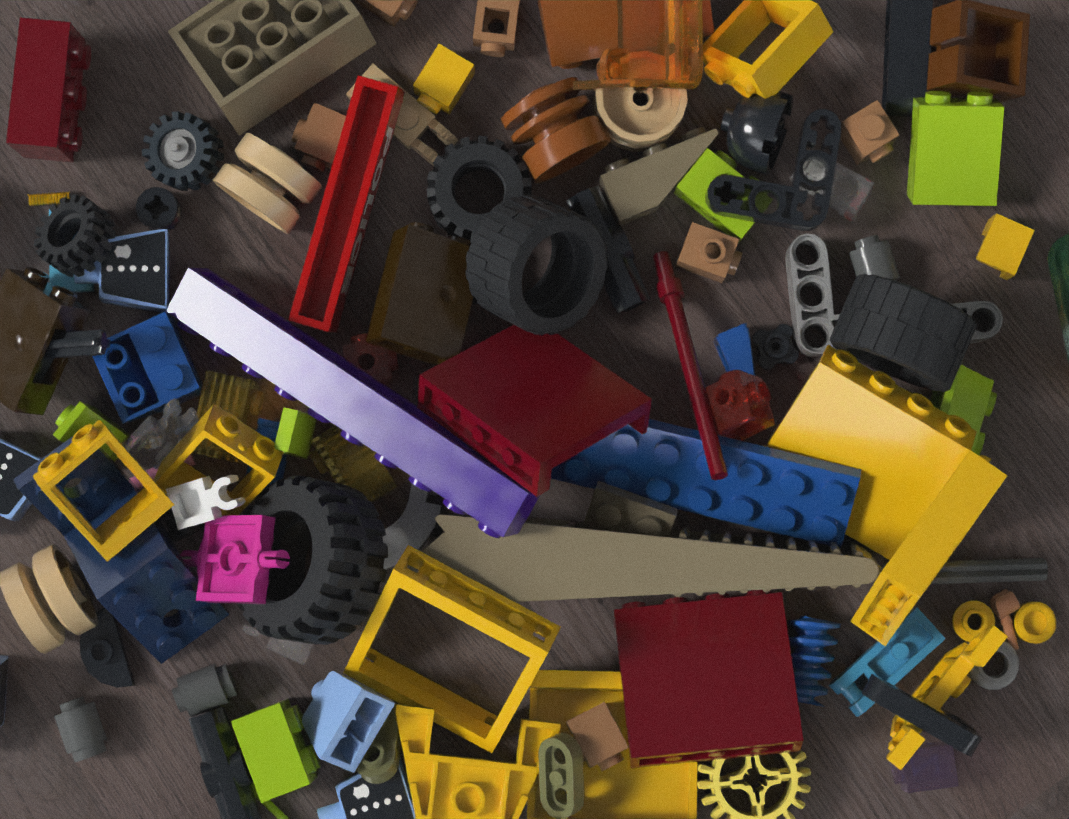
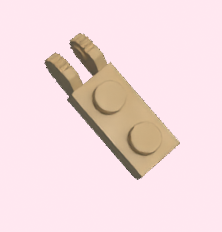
M374 63L364 72L363 77L398 86L405 92L393 137L408 150L412 148L434 166L433 162L438 153L419 140L425 131L429 129L445 145H450L451 143L455 145L459 141L456 136L436 120L434 114L419 104L414 97ZM355 84L346 93V96L350 100L352 97Z

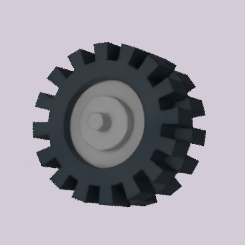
M179 111L172 112V118L165 114L159 117L162 122L160 126L152 123L149 129L155 133L152 137L145 135L143 142L149 144V149H142V156L149 159L144 165L147 170L153 172L151 174L152 177L180 191H188V188L195 191L201 189L199 183L202 182L208 185L213 181L208 175L211 172L217 174L221 168L215 166L217 160H224V154L218 151V148H222L224 145L223 141L216 137L219 133L214 127L210 126V123L191 113L185 112L183 114Z

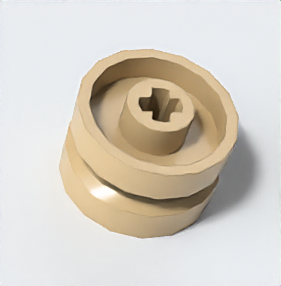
M649 51L628 52L614 59L602 72L592 102L593 115L599 117L614 146L631 152L645 151L652 146L667 142L678 128L688 102L686 82L678 68L664 56ZM633 98L637 101L644 98L647 103L644 106H638L634 103Z
M246 133L235 148L238 159L251 169L252 172L249 173L235 164L225 163L213 179V182L251 212L280 231L289 234L301 217L297 208L283 196L286 194L299 203L311 204L322 188V185L289 155L251 133Z
M51 544L34 553L32 557L33 570L18 562L0 572V587L4 598L21 630L40 653L46 654L63 645L65 641V628L79 636L98 625L99 621L96 610L82 580L69 559L57 545Z

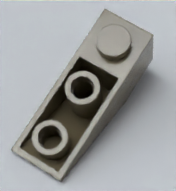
M704 127L696 128L682 135L681 139L683 142L668 148L666 143H660L643 151L644 158L629 163L628 159L624 158L607 165L604 168L606 173L600 175L599 183L617 226H623L655 213L672 194L676 186L704 151L714 144L719 134L717 129L706 132Z

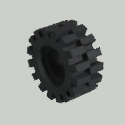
M73 194L70 199L66 196L61 198V206L58 207L56 204L50 206L49 209L52 213L49 217L45 214L42 216L40 221L45 224L43 227L36 228L35 234L40 238L34 240V246L38 248L36 250L37 255L52 267L69 277H73L74 274L80 277L84 276V269L89 272L96 269L94 265L96 260L102 263L106 259L102 253L104 250H111L113 244L108 242V239L115 238L116 232L111 229L115 226V223L110 218V214L87 197Z

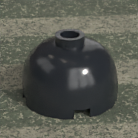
M779 91L776 95L766 99L756 94H753L750 98L742 96L735 108L727 107L722 119L721 131L727 132V148L732 158L741 166L765 175L769 174V168L773 169L787 132V128H784L785 119L782 118V115L791 116L793 107L792 94Z

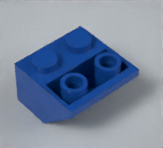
M166 312L108 337L107 339L111 340V345L109 348H106V353L104 355L92 356L123 424L171 409L207 392L173 317Z

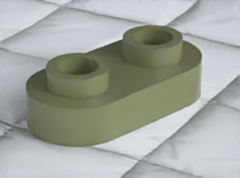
M395 705L356 769L365 781L372 784L388 781L395 775L399 767L401 742L394 711ZM380 753L375 761H368L372 754Z
M558 733L545 739L539 747L540 800L543 808L550 816L555 819H566L578 813L584 804L583 754L580 745L571 735Z

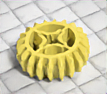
M799 751L794 754H790V752L779 753L786 768L778 769L762 766L759 755L743 757V762L738 770L721 776L720 771L726 759L712 760L711 765L700 763L697 765V770L701 773L709 774V779L697 781V787L703 790L711 789V793L704 795L701 798V802L704 806L717 802L718 805L710 813L713 819L720 818L724 813L728 814L725 819H777L781 814L785 819H795L794 815L787 810L792 803L797 808L803 809L805 803L795 797L796 792L809 793L811 789L809 785L798 782V778L811 775V770L808 767L797 768L796 766L797 763L807 758L805 752ZM752 764L758 773L768 776L764 777L762 783L758 781L760 786L755 788L756 796L751 785L740 781L743 779L744 774H748L747 770L752 768ZM781 781H787L780 799L773 806L764 810L767 789L772 785L780 784ZM731 788L746 791L751 812L738 810L728 804L721 789Z

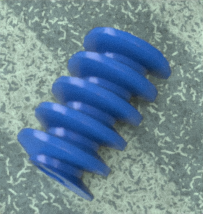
M800 615V619L787 621V626L797 632V635L789 636L790 647L794 649L791 652L798 702L825 707L815 700L816 696L828 694V689L819 684L818 680L831 678L832 673L821 667V663L832 662L835 656L824 650V647L838 644V640L828 634L827 631L841 628V623Z

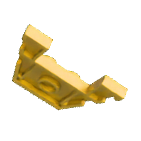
M992 625L986 631L985 636L979 633L973 637L969 644L964 642L948 651L911 696L944 714L940 708L950 696L955 699L959 697L971 682V678L967 676L974 666L984 667L1008 636L995 625ZM895 715L892 719L890 736L893 738L888 743L890 752L887 754L886 759L899 770H902L926 740L920 735L923 730Z
M395 704L394 711L415 819H519L529 798L528 794L539 773V747L545 739L560 732V723L521 718L516 761L514 763L429 753L434 708Z

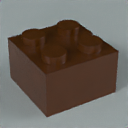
M956 0L932 8L930 45L935 46L936 51L929 53L927 90L949 92L953 96L967 98V93L987 92L993 94V99H997L999 102L1025 96L1030 14L970 0Z

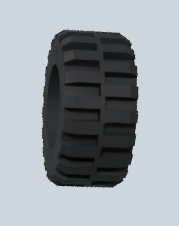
M301 475L290 476L287 479L282 478L269 485V490L265 489L254 498L255 505L248 507L243 515L275 517L272 551H287L290 559L278 560L287 561L289 565L285 569H269L266 604L237 603V606L240 610L244 611L243 616L250 625L267 637L314 645L332 644L353 633L356 630L355 625L360 626L370 615L368 611L370 606H374L378 602L381 595L378 589L380 583L385 582L387 570L383 569L384 558H388V546L383 543V536L386 535L382 521L376 519L379 514L371 501H368L366 496L357 489L350 488L348 485ZM312 543V559L305 578V561Z

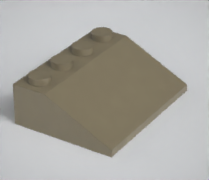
M213 0L168 30L178 48L239 136L377 44L361 14L350 0Z

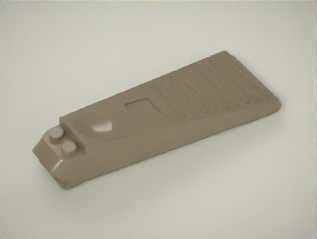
M452 510L443 512L434 518L445 532L421 551L514 602L674 594L676 597H680L684 593H696L698 596H702L704 592H718L720 595H723L726 591H740L745 594L748 590L769 592L771 589L785 588L786 591H791L793 588L803 587L814 590L815 587L830 586L832 589H836L842 585H853V587L859 588L862 584L874 582L882 571L875 557L871 556L865 547L859 546L856 542H851L850 545L842 544L840 549L836 542H831L828 546L816 543L815 540H795L791 536L787 539L774 538L773 535L755 537L751 533H746L743 536L732 535L730 531H726L724 534L711 533L709 529H705L703 532L690 531L687 527L682 530L671 529L669 536L664 537L581 528L582 521L528 517L518 534L494 538L479 529L477 526L479 521L467 513L461 515Z

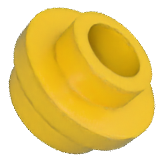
M973 600L966 601L954 611L952 625L955 633L961 639L970 642L979 633L985 636L988 628L995 625V617L992 610L985 603ZM974 613L978 614L981 618V625L976 630L971 629L967 623L968 617Z

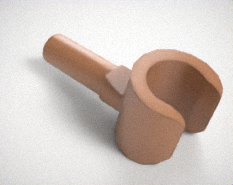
M1004 589L990 599V607L1000 619L1004 634L1008 636L1006 642L1017 650L1019 646L1010 614L1021 607L1014 593Z

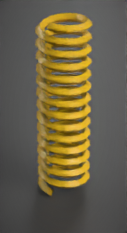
M70 191L62 193L51 192L48 194L39 193L36 195L27 194L30 206L43 205V201L44 205H46V201L48 205L49 202L50 204L52 202L53 204L55 202L60 204L63 194L64 197L67 194V198L70 199Z

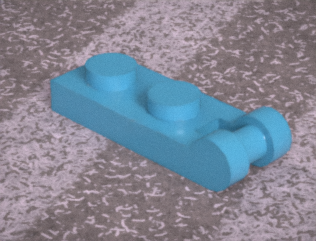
M914 607L886 646L878 641L875 642L847 669L836 676L830 682L829 687L837 695L841 693L850 703L848 708L856 717H859L875 702L864 696L854 681L862 674L869 680L871 674H874L895 685L946 638L918 607Z

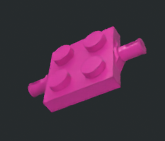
M222 515L223 517L205 522L204 535L199 550H184L180 554L182 557L191 558L183 559L189 567H197L198 586L196 601L266 604L269 569H285L289 562L278 559H290L289 553L285 550L272 551L275 517L265 515Z

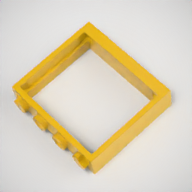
M972 450L969 451L883 568L850 622L882 645L886 646L1008 476L990 464L991 458L977 455Z
M408 545L395 565L343 673L399 704L434 708V723L493 753L545 660L561 626ZM410 565L419 571L416 573L407 568V566ZM400 588L530 657L498 716L371 648ZM535 632L544 637V641L533 636V633Z

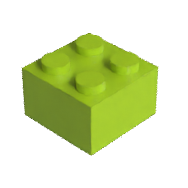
M288 698L231 721L261 803L311 784L318 777L316 774L317 769L321 768L313 745L306 746L301 734L302 729H304L302 712L298 704L291 706Z

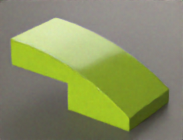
M284 407L274 445L275 449L288 455L308 459L317 419L305 412Z

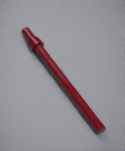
M660 251L653 256L659 282L656 285L660 302L666 305L711 479L721 480L728 476L682 304V299L685 296L681 280L675 277L669 252Z

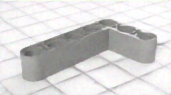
M806 233L798 236L790 244L786 251L785 263L795 348L806 357L818 358L822 357L827 345L833 347L830 337L840 314L834 315L826 244L815 234ZM801 245H808L813 248L816 253V262L811 265L801 263L796 257V248ZM805 286L816 288L821 297L819 305L808 306L804 304L800 297L801 288ZM975 301L952 304L970 316L975 311L982 312L989 320L987 332L975 330L970 343L985 341L997 334L1002 327L1003 316L1001 310L991 302ZM817 327L824 333L825 342L822 347L813 348L806 343L804 338L806 328Z

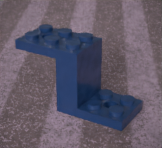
M72 436L13 480L18 490L64 536L96 599L162 664L227 617L229 613L223 603L196 601L198 576L183 561L159 518L107 562L47 497L34 480L33 475L38 472V466L46 457L53 453L59 454L72 443ZM101 447L56 484L59 490L95 529L140 492L138 487ZM74 478L82 479L78 485L65 488V485ZM173 609L179 610L173 616L164 617L169 611Z

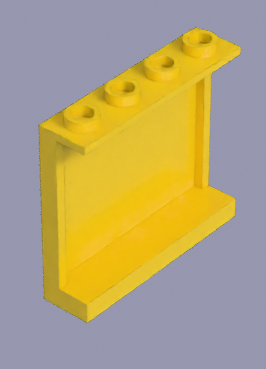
M827 345L819 363L765 447L861 469V477L845 534L890 560L963 459L972 450L977 431L972 429L961 417L948 415L934 407L932 402L925 396L918 393H910L898 386L889 375L880 371L874 372L862 365L850 352L842 349L837 350Z
M538 670L530 685L529 719L560 723L559 733H566L572 736L566 722L605 701L628 745L627 749L620 752L624 760L604 771H601L598 764L589 768L586 761L583 762L584 804L578 813L566 819H697V762L630 768L629 742L620 672ZM538 773L528 794L527 819H555L542 806Z

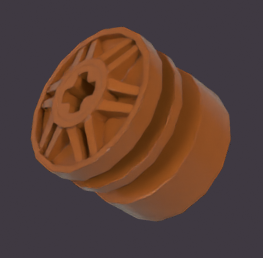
M577 77L563 79L536 89L522 98L501 117V122L506 130L518 129L511 136L514 145H521L532 141L535 143L522 156V160L525 162L535 183L550 180L571 170L596 155L611 142V138L598 116H589L578 120L577 116L589 105L590 100L585 95L575 97L582 89Z

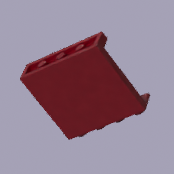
M512 325L421 373L419 376L417 408L538 497L550 490L552 468L626 425H630L642 435L646 433L652 399L559 334L535 335L516 325Z
M751 590L746 593V596L730 597L727 593L723 595L714 593L706 596L705 600L688 602L687 598L675 597L664 600L661 605L646 606V603L636 601L623 604L621 609H614L613 622L619 656L629 742L630 768L801 750L804 740L782 592L771 593V590L769 592Z

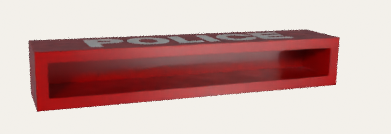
M357 76L289 321L326 332H337L405 95V92L398 86Z

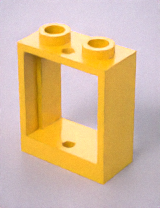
M744 0L698 49V53L706 65L704 67L706 75L718 85L726 83L734 87L738 93L746 98L756 94L767 99L776 95L830 37L833 30L819 4L811 0ZM770 22L785 27V30L752 65L738 59Z
M213 404L164 458L158 468L154 481L167 495V488L206 477L184 461L205 438H208L253 468L231 492L227 490L230 498L244 497L246 502L230 510L220 508L222 515H239L275 478L284 452L276 450L274 447L275 443L271 439L247 426L233 414Z
M100 419L93 425L88 424L79 429L73 436L72 443L59 454L53 453L46 457L38 466V472L33 475L40 489L107 562L174 506L165 492ZM106 443L141 482L144 488L95 529L59 490L56 484Z

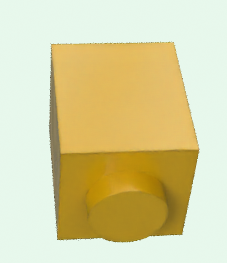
M438 44L413 84L414 93L419 96L417 102L432 113L438 114L442 110L450 115L475 75V65L443 45Z

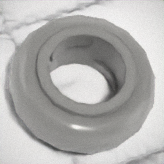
M1006 641L996 651L1004 659V668L999 675L988 676L982 667L974 666L969 672L970 677L978 686L987 690H999L1007 687L1015 680L1019 671V658L1015 649Z

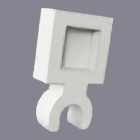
M228 475L219 478L214 484H212L210 476H206L167 488V495L174 504L171 508L178 530L223 517L220 508L230 510L243 505L246 502L244 497L232 499L227 494V486L239 481L238 475Z

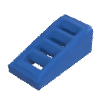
M744 323L718 334L714 338L713 343L743 413L747 415L759 409L750 333L747 323Z

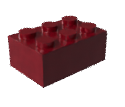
M20 17L6 143L23 158L73 163L74 151L79 152L81 149L82 128L77 127L79 111H84L86 107L87 90L86 86H82L83 70H89L91 47L86 45V40L71 22Z

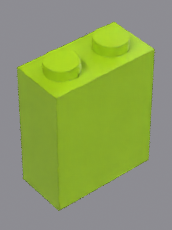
M928 91L925 92V98L913 97L907 196L913 205L997 206L1004 106L997 99H993V94L969 92L967 93V98H951V93Z

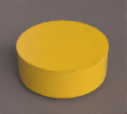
M1026 602L1021 604V608L1013 613L1012 621L1015 634L1024 642L1033 644L1043 643L1051 638L1055 632V614L1044 603Z

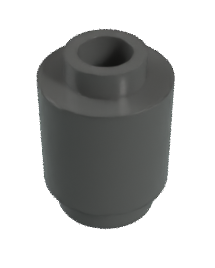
M873 235L854 242L856 249L849 252V256L856 277L862 274H873L895 281L900 278L889 240L880 241L878 235Z
M214 663L178 677V687L172 689L179 711L184 712L187 710L191 717L230 703L229 698L238 695L234 678L226 663L218 667Z
M82 696L59 705L62 713L54 715V719L66 753L72 754L74 762L107 751L104 740H107V736L94 701L86 703Z

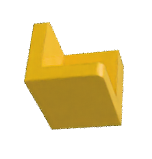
M996 213L988 219L982 232L985 238L976 256L977 261L1001 271L999 277L1009 280L1015 276L1035 230Z

